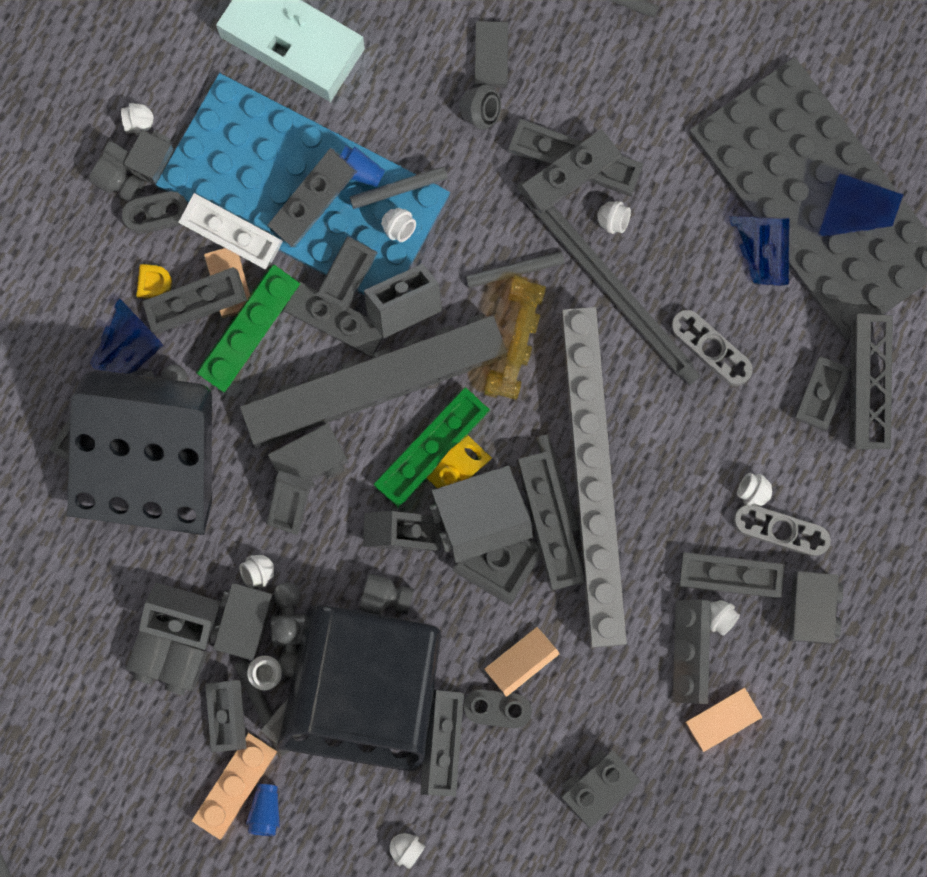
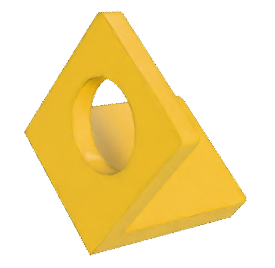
M467 436L446 454L427 479L438 489L472 478L492 457L470 436ZM465 448L473 450L479 460L470 458L466 454Z

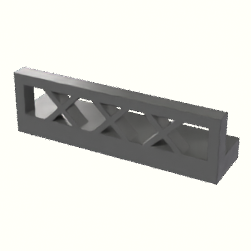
M854 314L850 317V449H891L893 315ZM871 322H884V336L874 345L870 341ZM884 343L882 353L878 348ZM874 352L883 361V370L875 378L870 375V356ZM882 377H883V387L878 383V381H879ZM873 386L883 394V403L874 412L870 409V389ZM882 410L883 421L877 416ZM873 419L882 427L883 442H869V423Z

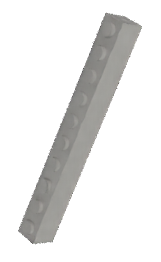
M596 307L564 309L561 314V327L582 565L585 579L590 648L624 646L627 644L597 312Z

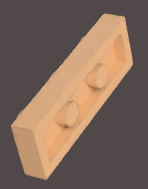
M248 733L246 736V749L236 751L192 819V822L221 840L274 759L277 751L251 733Z

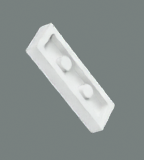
M195 193L178 222L265 270H268L283 242L279 238Z

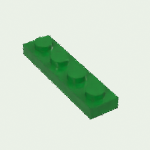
M271 264L247 298V301H245L198 368L196 374L225 393L301 283L276 265Z
M465 387L374 483V486L399 509L430 476L446 454L468 436L490 412V409Z

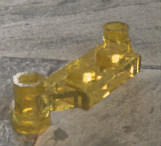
M516 274L513 276L508 300L520 303L504 370L503 372L489 370L483 395L493 398L502 396L513 400L518 398L522 381L517 380L521 365L527 366L530 359L532 346H528L527 342L529 334L536 333L540 314H536L535 310L537 305H541L546 286L527 281V277Z

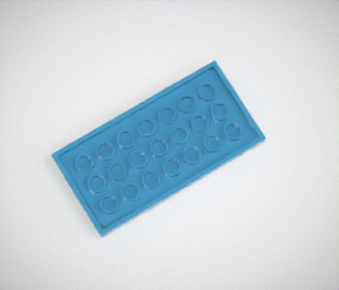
M221 73L218 74L156 183L157 188L165 192L173 191L181 194L187 203H189L195 193L279 238L283 242L278 251L324 275H327L347 236L375 250L378 254L357 291L364 296V290L410 269L450 196L449 191L433 183L353 209L349 196L376 187L350 180L296 247H291L268 224L330 148L341 155L345 145L352 149L355 146L381 168L385 169L377 187L412 177L416 174ZM390 209H406L411 212L412 218L416 221V228L413 234L404 242L388 238L382 227V218Z

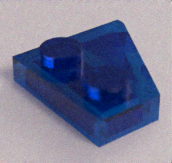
M839 173L817 236L825 237L892 227L904 194Z
M745 215L729 216L731 226H737L743 241L739 247L743 257L748 262V270L753 283L775 286L789 285L790 218Z
M119 299L114 306L116 312L111 324L105 327L101 336V344L95 350L90 365L95 370L130 374L140 368L164 345L134 312Z

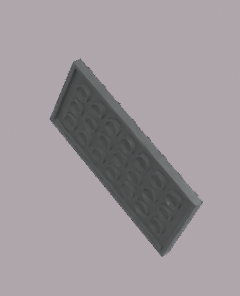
M796 57L690 129V135L845 341L850 339L851 315H884L927 284V229Z

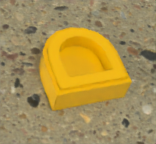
M140 264L137 298L150 299L171 291L172 278L167 270L156 265Z

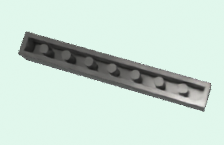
M485 314L474 316L466 321L467 325L454 329V326L441 328L435 332L436 336L423 340L422 337L413 338L403 344L404 348L393 352L391 348L380 350L372 354L373 359L362 363L359 360L349 361L340 366V371L329 374L328 371L316 373L309 377L310 382L297 386L296 382L283 385L277 389L278 393L266 397L265 394H259L246 400L247 404L240 406L253 445L256 449L507 358V350L494 315L487 318Z

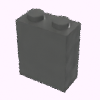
M509 465L432 490L434 504L429 505L434 524L441 523L444 532L439 533L443 549L445 553L452 552L455 563L533 538L531 520Z

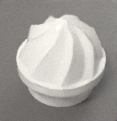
M129 103V107L121 108V117L126 134L135 133L136 136H139L141 130L146 132L151 128L154 116L145 105Z
M620 201L607 202L601 206L597 213L600 226L611 234L615 232L623 233L629 224L631 209L624 206L623 202Z
M390 209L382 218V227L386 232V236L391 240L404 242L413 234L416 228V221L412 218L411 212L406 209Z
M748 473L744 476L738 487L737 496L742 498L746 505L762 506L771 499L772 485L763 475Z
M251 555L246 558V562L241 563L239 566L241 577L249 588L256 586L258 588L265 587L269 580L274 577V565L264 555Z
M722 600L711 603L710 630L712 632L717 631L723 636L735 625L740 614L734 610L735 606Z
M259 656L249 664L247 676L249 682L255 688L269 690L279 683L282 669L279 662L273 657Z
M403 833L393 837L391 840L390 854L398 866L403 864L410 869L424 850L425 845L418 841L419 837L417 835Z

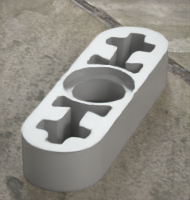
M691 310L681 311L674 317L671 324V331L674 337L722 380L731 386H741L748 381L752 375V364L749 359L703 318ZM682 319L686 322L691 319L694 322L692 329L699 334L702 329L707 332L699 339L696 346L691 342L696 338L695 335L690 331H686L684 334L680 332L681 323L679 320ZM707 340L718 342L721 348L720 354L716 357L706 356L703 353L702 344ZM727 351L732 354L727 359L732 365L736 366L738 363H741L744 366L742 373L745 376L743 378L739 375L734 378L731 377L729 373L732 369L725 362L721 368L716 365V363L723 359Z
M745 505L734 515L733 521L736 530L742 535L812 557L825 553L830 546L831 539L828 531L816 524L756 505ZM749 511H752L754 519L761 522L766 520L765 515L771 517L766 526V536L760 534L763 529L761 526L752 525L750 529H746L745 522L741 520V515L746 516ZM783 521L790 526L791 534L787 540H779L773 535L772 528L776 522ZM798 526L803 527L800 533L802 535L812 536L814 532L819 533L818 539L823 541V545L816 546L812 550L810 549V543L802 539L798 540V546L794 545L793 541L798 535Z

